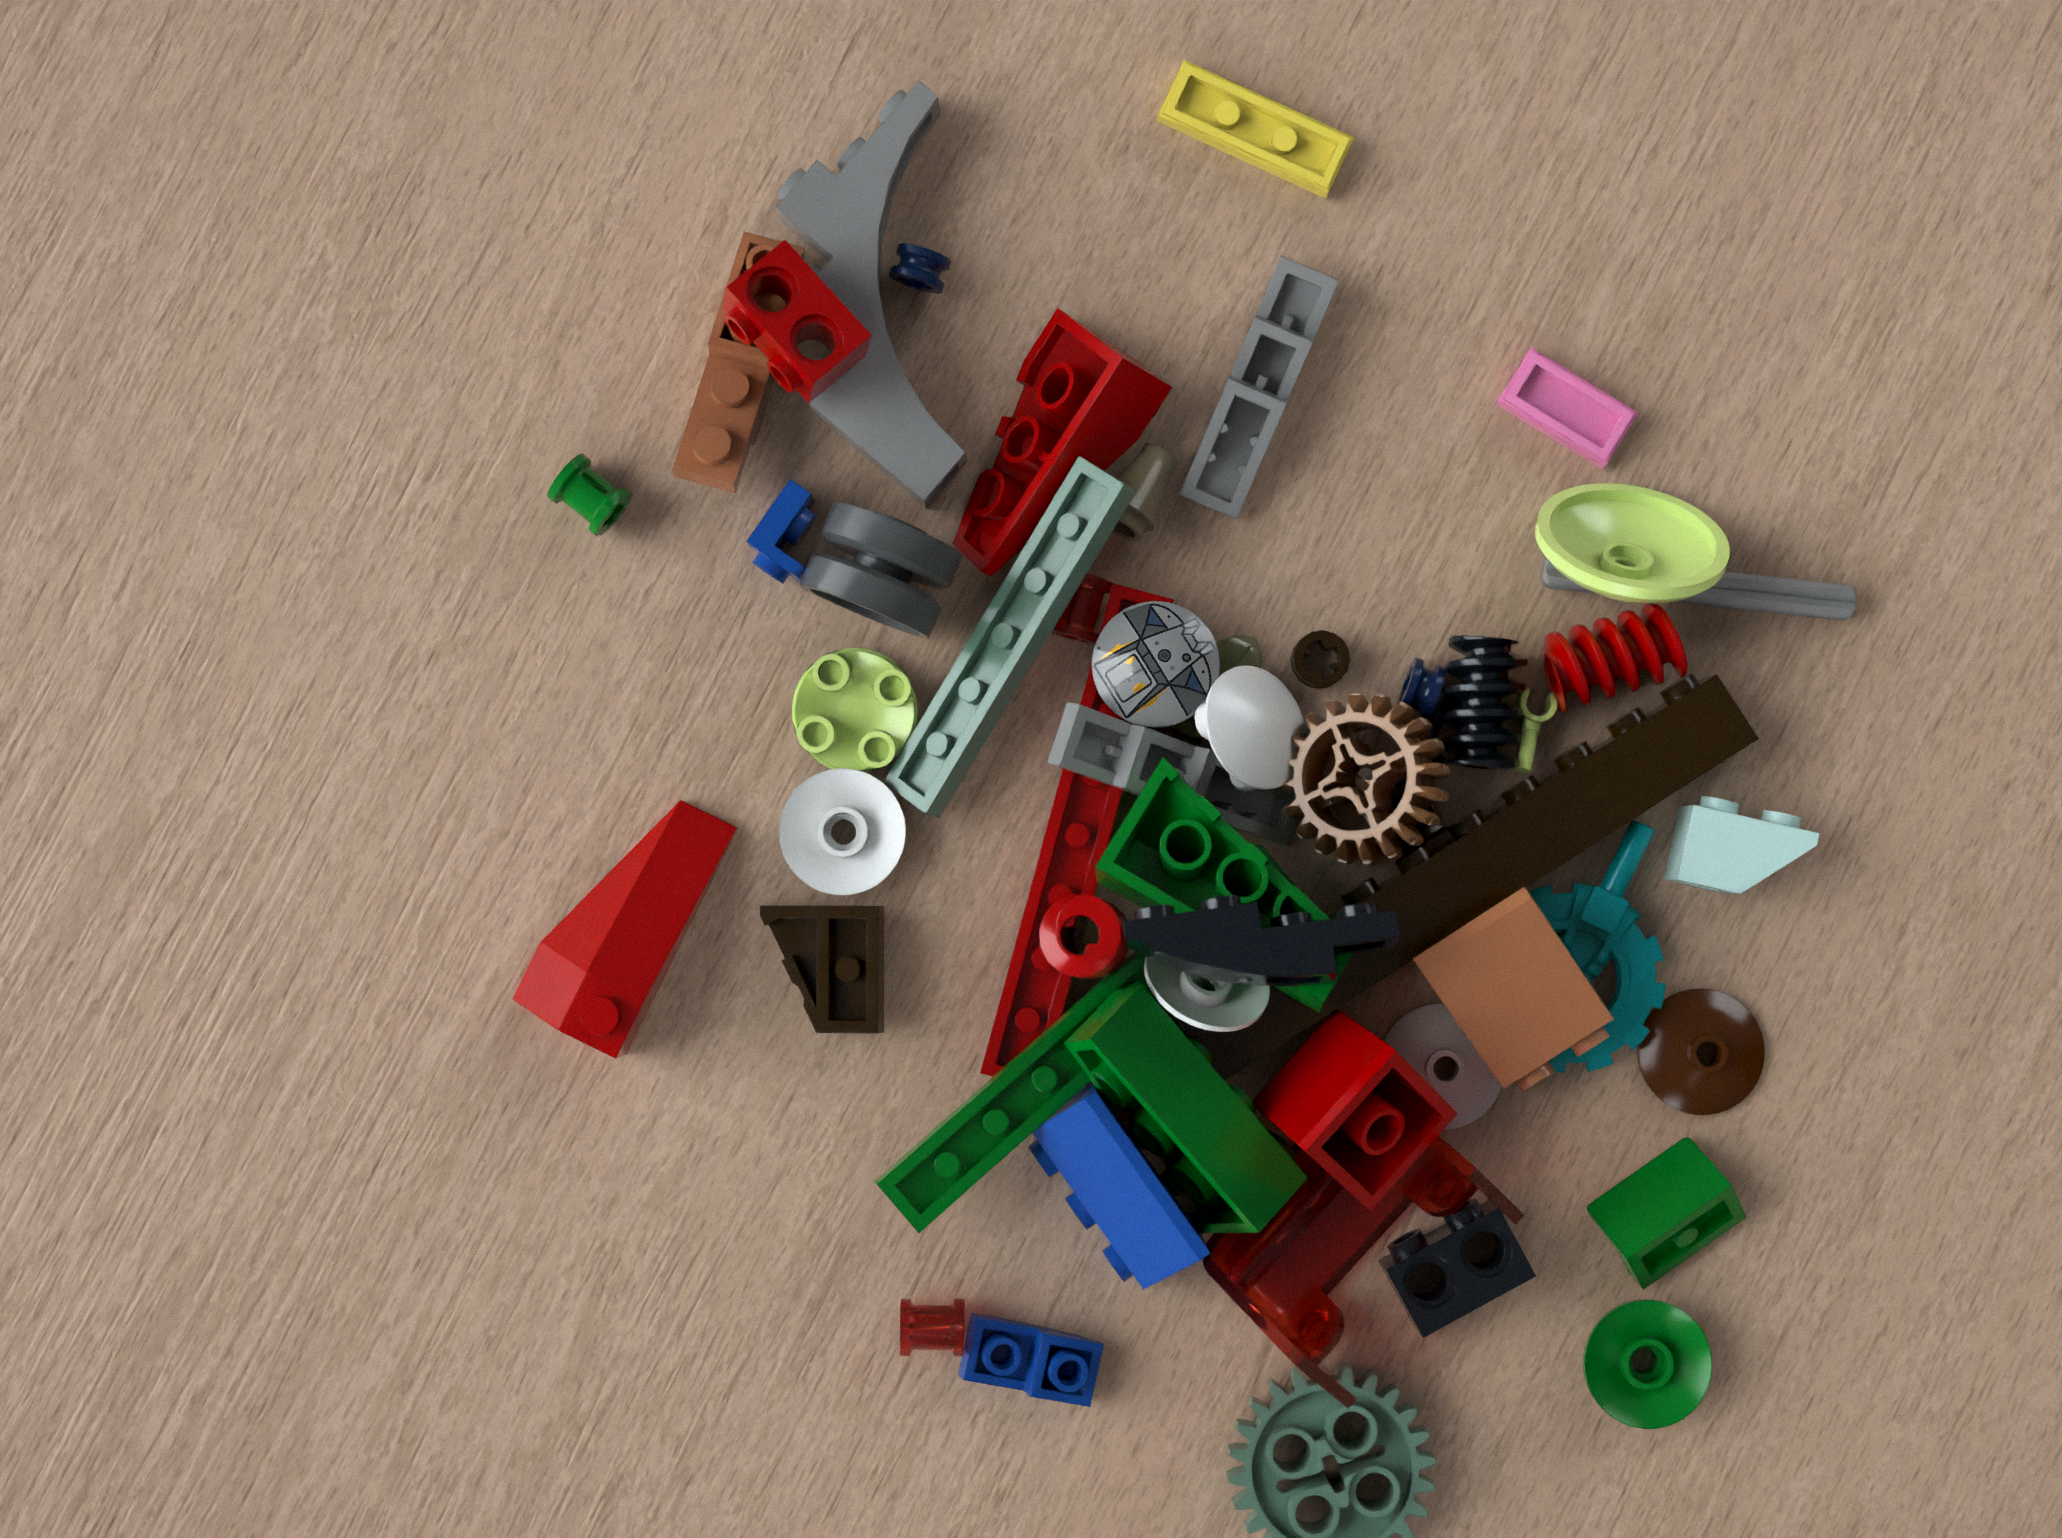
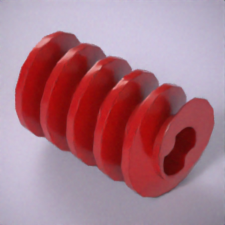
M1656 603L1646 604L1641 610L1640 617L1634 611H1622L1617 617L1616 625L1609 618H1599L1593 624L1592 633L1585 625H1575L1569 630L1568 641L1559 632L1548 633L1545 637V677L1550 693H1553L1557 699V709L1562 713H1565L1567 709V693L1572 691L1585 707L1591 704L1592 685L1597 684L1609 700L1615 698L1616 678L1622 677L1628 688L1632 692H1636L1640 688V671L1646 670L1656 685L1663 684L1664 664L1671 663L1677 675L1681 678L1687 674L1688 663L1680 635L1665 610Z
M1086 893L1069 895L1055 902L1045 913L1039 929L1041 950L1046 960L1061 973L1085 979L1103 977L1115 971L1127 956L1129 948L1125 946L1123 921H1127L1124 913L1115 905L1101 898ZM1088 920H1093L1099 930L1097 944H1087L1084 954H1081L1074 945L1075 930H1085Z

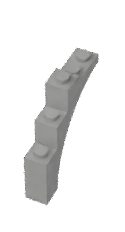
M918 81L908 94L903 90H899L889 99L878 116V120L882 124L867 141L859 137L850 144L837 163V167L841 169L837 175L833 174L818 160L806 172L801 168L793 172L777 194V198L781 201L776 206V210L781 223L828 262L823 269L818 264L811 267V269L872 335L866 356L809 403L813 413L927 509L967 463L966 453L930 416L906 379L888 335L881 296L882 243L892 199L913 152L940 115L938 96Z

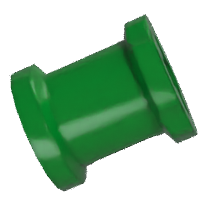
M581 453L573 458L558 474L548 490L547 497L556 504L561 501L566 503L590 523L589 531L596 536H601L618 520L630 503L633 494L626 488L617 490L590 468L591 460Z

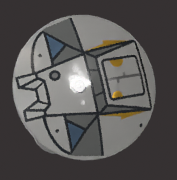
M1143 602L1122 610L1103 628L1093 650L1092 674L1095 686L1102 700L1122 719L1149 729L1176 725L1195 715L1196 709L1201 704L1206 703L1209 690L1219 676V652L1209 628L1193 612L1169 602Z

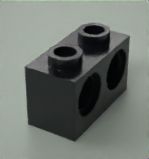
M1470 1199L1453 1207L1443 1215L1446 1224L1426 1235H1423L1421 1229H1416L1398 1237L1387 1246L1390 1254L1378 1260L1414 1328L1423 1338L1536 1277L1501 1210L1489 1200L1479 1204L1477 1199ZM1479 1232H1492L1496 1240V1248L1493 1255L1482 1263L1470 1262L1466 1255V1246L1469 1239ZM1425 1262L1438 1264L1441 1274L1438 1285L1427 1293L1412 1291L1410 1288V1275L1415 1267Z

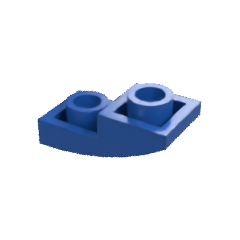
M971 1312L958 1375L965 1381L1023 1390L1030 1397L1090 1407L1104 1344L1100 1341L1050 1328Z

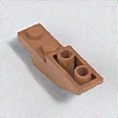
M743 232L726 287L779 245L781 241ZM789 244L804 259L805 248ZM724 292L708 342L709 356L674 462L673 472L676 478L736 493L750 446L755 445L774 377L767 367V362L770 360L753 342L750 345L742 343L727 326L724 320L726 312L723 310ZM763 293L754 298V301L760 308L769 312H777L787 306L780 296L773 293Z

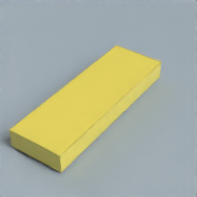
M1187 60L1183 61L1157 118V122L1325 199L1354 140V137Z

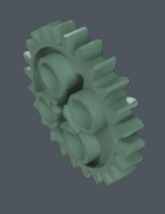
M1316 1361L1314 1379L1305 1381L1301 1372L1294 1366L1290 1368L1292 1386L1286 1390L1272 1378L1267 1381L1273 1399L1268 1404L1252 1396L1248 1399L1257 1418L1254 1422L1246 1419H1236L1234 1423L1236 1429L1247 1440L1246 1443L1228 1444L1227 1451L1229 1456L1243 1462V1465L1234 1467L1226 1471L1230 1484L1246 1486L1245 1489L1233 1496L1232 1500L1236 1510L1254 1508L1244 1521L1245 1528L1249 1534L1267 1528L1263 1538H1389L1394 1532L1405 1538L1414 1537L1405 1518L1408 1514L1420 1517L1427 1516L1428 1511L1416 1498V1493L1435 1491V1484L1430 1478L1420 1474L1419 1470L1436 1464V1458L1430 1451L1416 1449L1417 1446L1424 1443L1431 1436L1425 1426L1407 1427L1418 1411L1411 1402L1394 1408L1400 1394V1390L1395 1384L1391 1383L1377 1393L1375 1391L1378 1376L1373 1370L1369 1369L1357 1383L1354 1382L1352 1367L1348 1362L1342 1363L1336 1378H1330L1323 1362ZM1347 1412H1357L1365 1416V1426L1361 1434L1351 1440H1343L1334 1436V1423L1338 1417ZM1294 1434L1306 1440L1305 1451L1297 1460L1282 1462L1273 1457L1274 1445L1283 1436ZM1378 1444L1384 1446V1451L1380 1455L1356 1458L1368 1452L1372 1446ZM1333 1455L1339 1463L1338 1473L1340 1476L1328 1480L1322 1471L1324 1469L1322 1459ZM1369 1473H1380L1385 1475L1388 1480L1384 1493L1373 1500H1365L1356 1495V1487L1360 1479ZM1305 1477L1292 1484L1289 1489L1282 1491L1277 1488V1484L1281 1480ZM1317 1495L1328 1501L1327 1512L1321 1519L1315 1522L1301 1521L1295 1516L1298 1504L1307 1496Z

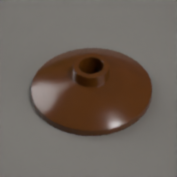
M1697 988L1680 991L1664 999L1661 1009L1655 1007L1644 1021L1643 1026L1651 1031L1637 1046L1639 1068L1650 1090L1668 1106L1688 1114H1716L1739 1104L1757 1084L1765 1059L1762 1032L1751 1012L1732 996L1711 989ZM1710 1041L1715 1045L1717 1055L1712 1063L1702 1065L1697 1059V1049L1703 1042Z

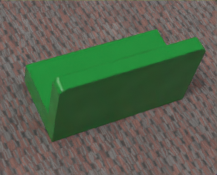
M1688 1137L1682 1138L1587 1206L1590 1217L1615 1246L1629 1274L1643 1290L1746 1218L1733 1186Z

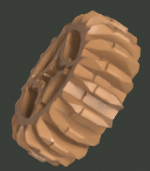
M1351 693L1347 700L1346 708L1337 700L1325 701L1327 720L1314 713H1309L1305 715V721L1311 733L1308 737L1301 734L1292 737L1295 746L1300 748L1296 759L1292 758L1289 760L1290 767L1294 768L1293 779H1289L1283 786L1278 788L1282 793L1295 794L1296 799L1288 803L1283 811L1287 817L1294 819L1303 818L1298 825L1296 833L1300 838L1306 840L1316 837L1314 849L1319 854L1328 856L1336 850L1338 862L1352 864L1359 855L1363 864L1373 866L1378 864L1382 850L1388 858L1397 860L1403 856L1401 838L1414 846L1424 843L1422 833L1417 828L1419 822L1430 826H1437L1440 823V818L1437 814L1428 810L1431 800L1442 803L1450 799L1448 792L1434 787L1435 779L1446 778L1451 773L1448 765L1432 763V759L1440 755L1445 749L1444 743L1435 738L1425 740L1432 728L1430 721L1423 717L1412 720V706L1399 702L1392 707L1390 697L1383 694H1375L1370 703H1368L1364 695ZM1367 729H1383L1395 739L1401 751L1393 755L1386 752L1373 755L1369 745L1360 742L1357 732ZM1334 750L1335 767L1331 774L1323 780L1325 765ZM1363 767L1373 770L1372 781L1365 780L1370 784L1365 791L1355 788L1356 778H1363L1358 774ZM1407 777L1403 797L1397 808L1394 809L1391 799L1392 790L1400 780ZM1335 803L1344 806L1354 803L1359 814L1367 816L1371 827L1350 831L1333 817L1328 806Z

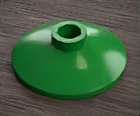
M1639 1299L1613 1308L1596 1323L1585 1345L1583 1372L1592 1397L1609 1416L1631 1427L1658 1429L1683 1420L1701 1403L1711 1381L1712 1355L1704 1332L1687 1313L1663 1301ZM1641 1349L1650 1350L1653 1357L1651 1365L1642 1371L1635 1370L1632 1365L1633 1355Z

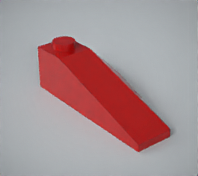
M1057 308L1022 363L1016 379L1017 382L1024 385L1013 416L1001 417L995 433L996 436L1003 439L992 469H987L979 475L952 543L981 572L989 576L995 574L1026 545L1078 456L1105 471L1138 441L1172 389V386L1139 361L1059 308Z
M680 800L540 942L512 999L556 1030L615 1059L626 1055L738 828Z

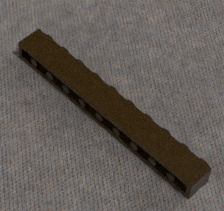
M1689 673L1660 691L1659 693L1665 702L1644 715L1638 706L1607 725L1606 727L1612 736L1591 749L1585 740L1555 758L1553 761L1559 770L1538 783L1532 774L1509 787L1500 794L1506 804L1485 817L1480 809H1476L1453 823L1447 829L1453 838L1431 851L1425 842L1397 859L1394 864L1399 872L1379 885L1372 876L1344 893L1341 899L1346 906L1360 903H1377L1379 912L1396 910L1400 938L1395 948L1354 953L1319 1013L1276 987L1270 986V997L1263 1014L1255 1023L1244 1029L1231 1032H1216L1192 1026L1179 1018L1177 1020L1188 1037L1199 1041L1210 1052L1214 1060L1212 1067L1226 1080L1405 966L1413 958L1521 888L1530 886L1759 738L1717 674L1697 681L1694 674ZM1338 911L1329 916V918H1339Z

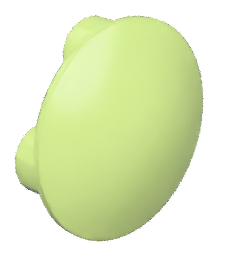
M845 648L821 656L805 671L799 680L792 702V720L799 744L816 761L830 769L847 768L867 773L888 765L900 755L916 728L918 718L916 693L906 673L887 656L864 648Z

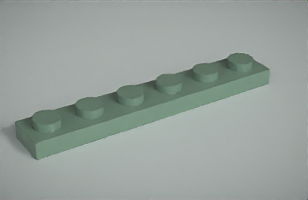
M1078 456L883 781L886 785L925 814L940 818L1135 495L1136 490Z

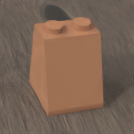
M1525 887L1413 958L1503 1089L1517 1082L1523 1092L1555 1072L1549 1060L1571 1047L1578 1057L1610 1037L1604 1025L1612 1021L1614 1017L1529 890Z

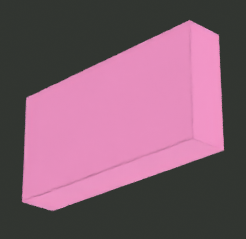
M1532 347L1527 351L1495 403L1600 469H1603L1608 464L1638 415V412Z

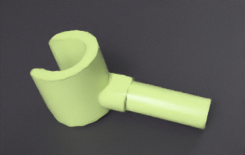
M1530 687L1525 688L1523 692H1519L1514 701V706L1523 710V716L1519 717L1523 721L1522 737L1517 757L1518 764L1515 767V770L1520 773H1531L1537 738L1540 735L1542 722L1549 720L1557 710L1555 695L1548 693L1543 713L1540 716L1532 714L1526 705L1530 694Z

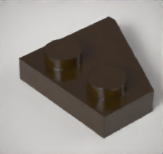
M760 906V917L764 925L770 927L785 958L782 960V963L791 982L799 987L804 997L803 1007L815 1032L883 1033L884 906Z

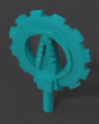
M1635 820L1631 821L1599 887L1596 885L1590 886L1573 883L1572 893L1553 894L1551 885L1529 891L1555 931L1559 933V937L1591 984L1610 959L1614 962L1616 983L1612 999L1606 1005L1614 1019L1604 1025L1610 1037L1578 1057L1571 1047L1549 1060L1555 1072L1565 1073L1566 1063L1585 1062L1588 1072L1613 1064L1614 1062L1610 1054L1624 1044H1627L1634 1050L1651 1031L1643 1026L1651 1006L1661 1009L1666 983L1656 982L1655 962L1664 961L1661 947L1655 935L1648 938L1644 937L1641 930L1635 924L1642 916L1629 904V901L1623 899L1655 833L1654 829Z

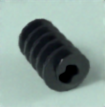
M1467 635L1449 638V647L1465 655V658L1446 663L1447 673L1462 680L1463 683L1444 688V698L1460 705V708L1441 714V722L1458 731L1457 734L1439 739L1444 743V751L1455 756V759L1441 762L1442 764L1494 770H1507L1517 767L1518 760L1502 753L1501 746L1520 742L1519 734L1503 727L1504 721L1523 716L1522 709L1506 702V696L1523 692L1526 687L1525 684L1508 677L1510 670L1528 666V659L1511 652V646L1518 644V641Z

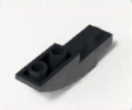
M1230 895L1202 901V910L1175 914L1173 905L1145 907L1134 912L1135 920L1123 921L1125 946L1156 962L1202 977L1256 986H1307L1333 983L1337 974L1335 956L1395 948L1400 938L1396 910L1379 912L1377 903H1360L1338 909L1339 918L1312 921L1311 913L1308 912L1280 915L1271 919L1272 927L1261 929L1257 902L1241 904L1240 896Z

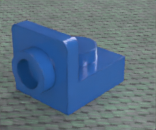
M791 479L746 541L753 550L758 552L752 563L782 584H784L789 575L801 582L806 567L781 550L787 541L796 546L816 517V514L809 510L815 502L812 494Z

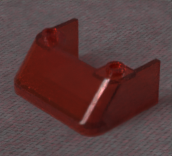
M1440 1136L1430 1144L1371 1211L1294 1144L1292 1147L1296 1155L1294 1162L1308 1178L1260 1233H1213L1206 1243L1210 1254L1203 1258L1206 1272L1295 1366L1348 1409L1357 1398L1322 1363V1360L1337 1345L1344 1330L1343 1313L1328 1294L1407 1207L1414 1202L1426 1214L1433 1217H1444L1458 1211L1478 1191L1515 1225L1524 1217V1214L1474 1165Z

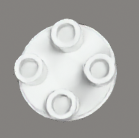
M1245 665L1225 671L1211 686L1206 703L1201 704L1196 709L1194 717L1195 726L1199 734L1209 740L1215 756L1229 773L1232 784L1238 790L1250 793L1258 789L1270 790L1281 787L1286 781L1293 778L1294 768L1290 767L1289 760L1292 758L1296 759L1300 749L1295 746L1292 737L1297 734L1306 736L1305 724L1300 708L1288 688L1277 677L1264 669Z

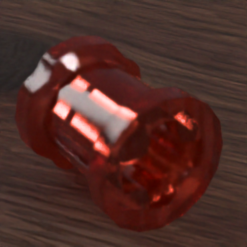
M1087 573L1051 634L1095 645L1099 634L1094 629L1103 596L1110 594L1113 583Z
M901 1299L900 1356H910L913 1350H952L954 1356H964V1299H955L952 1305H913L911 1299Z

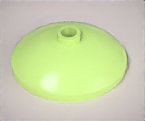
M1596 483L1575 486L1560 491L1551 496L1541 506L1535 526V538L1538 546L1560 573L1592 592L1623 602L1667 603L1695 596L1714 586L1723 577L1730 557V546L1726 535L1718 524L1704 512L1669 494L1633 485Z

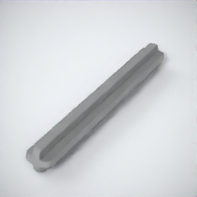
M1547 557L1545 558L1542 568L1543 586L1550 589L1595 593L1565 577L1551 564ZM1725 572L1723 577L1711 588L1690 598L1675 602L1846 620L1854 615L1857 592L1851 585Z

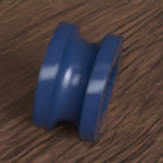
M905 243L898 244L896 255L900 257V263L897 266L891 267L889 277L905 286L920 291L942 293L944 282L940 280V275L943 271H949L951 260L938 252L921 246Z
M1415 657L1407 672L1397 704L1399 702L1409 704L1419 713V717L1429 720L1443 686L1446 668L1438 665L1435 669H1427L1423 665V660Z

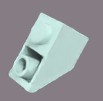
M1701 796L1699 806H1679L1663 880L1724 894H1741L1816 847L1819 833L1799 829L1801 818L1798 816L1763 810L1761 820L1737 815L1739 803Z

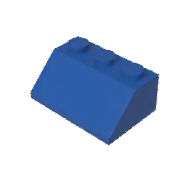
M1092 1082L1076 1093L1033 1132L1037 1140L1028 1146L1030 1151L1049 1177H1052L1059 1171L1074 1191L1065 1198L1067 1203L1087 1230L1097 1223L1111 1243L1102 1251L1124 1282L1134 1275L1144 1290L1195 1264L1210 1254L1199 1230Z

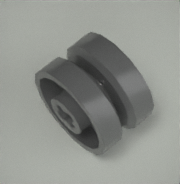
M833 502L822 533L829 544L853 556L854 559L851 561L828 553L811 555L800 586L818 597L873 621L911 635L929 639L941 608L934 597L909 585V582L911 580L934 588L951 586L962 560V553L928 535L923 530L897 518L843 502Z

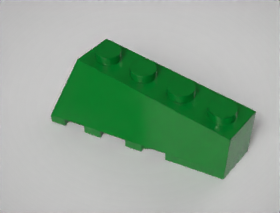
M1162 757L1095 866L1097 882L1141 908L1173 905L1175 914L1202 910L1201 902L1204 900L1235 895L1240 896L1241 904L1257 902L1261 929L1272 927V918L1290 913H1311L1312 921L1330 919L1296 885L1292 886L1269 863V859L1251 842L1248 843L1221 817L1222 814L1204 796L1201 797L1193 790L1164 757ZM1353 954L1335 956L1337 974L1333 983L1274 987L1319 1013Z
M1139 985L1115 990L1064 1044L1107 1104L1119 1110L1126 1108L1132 1118L1128 1121V1133L1139 1148L1150 1151L1156 1156L1161 1157L1168 1168L1160 1177L1172 1194L1181 1196L1184 1193L1196 1205L1197 1209L1192 1213L1190 1219L1200 1233H1260L1308 1178L1294 1162L1296 1158L1294 1150L1282 1137L1269 1132L1253 1114L1255 1107L1249 1097L1239 1088L1225 1082L1212 1067L1214 1060L1210 1052L1199 1041L1186 1036L1171 1019L1172 1014L1157 1001L1150 989Z

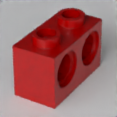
M786 240L782 241L726 287L723 310L726 312L724 320L729 329L745 345H750L753 342L770 360L767 362V367L778 384L789 393L797 390L808 403L866 356L872 337L870 332ZM763 293H773L780 296L787 306L780 311L769 312L760 308L754 301V298ZM806 340H816L827 347L830 355L821 360H812L805 357L799 351L797 345Z

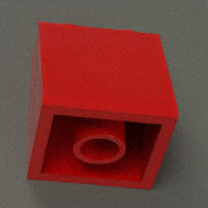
M1338 1009L1334 1010L1312 1033L1309 1039L1252 1101L1257 1110L1369 1211L1379 1203L1458 1114L1395 1049Z

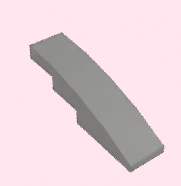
M1281 255L1180 491V496L1234 519L1238 518L1339 279Z
M1067 702L1047 763L1139 796L1162 757H1164L1180 773V777L1201 797L1204 796L1222 814L1221 817L1234 829L1289 846L1298 818L1287 817L1283 809L1288 803L1296 799L1295 794L1282 793L1279 788L1270 790L1258 789L1250 793L1242 792L1232 784L1229 773L1218 761L1213 750L1191 745L1147 727L1127 723L1080 704Z

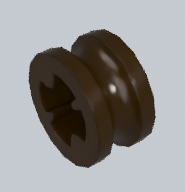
M1320 630L1311 632L1298 641L1293 648L1290 661L1292 671L1301 683L1307 687L1321 689L1330 687L1342 679L1348 671L1350 655L1349 649L1342 638L1333 632ZM1312 643H1319L1323 651L1334 650L1337 663L1333 662L1329 665V668L1334 671L1330 676L1322 677L1318 669H1306L1303 656L1308 657L1312 654L1311 651L1306 649L1307 646Z

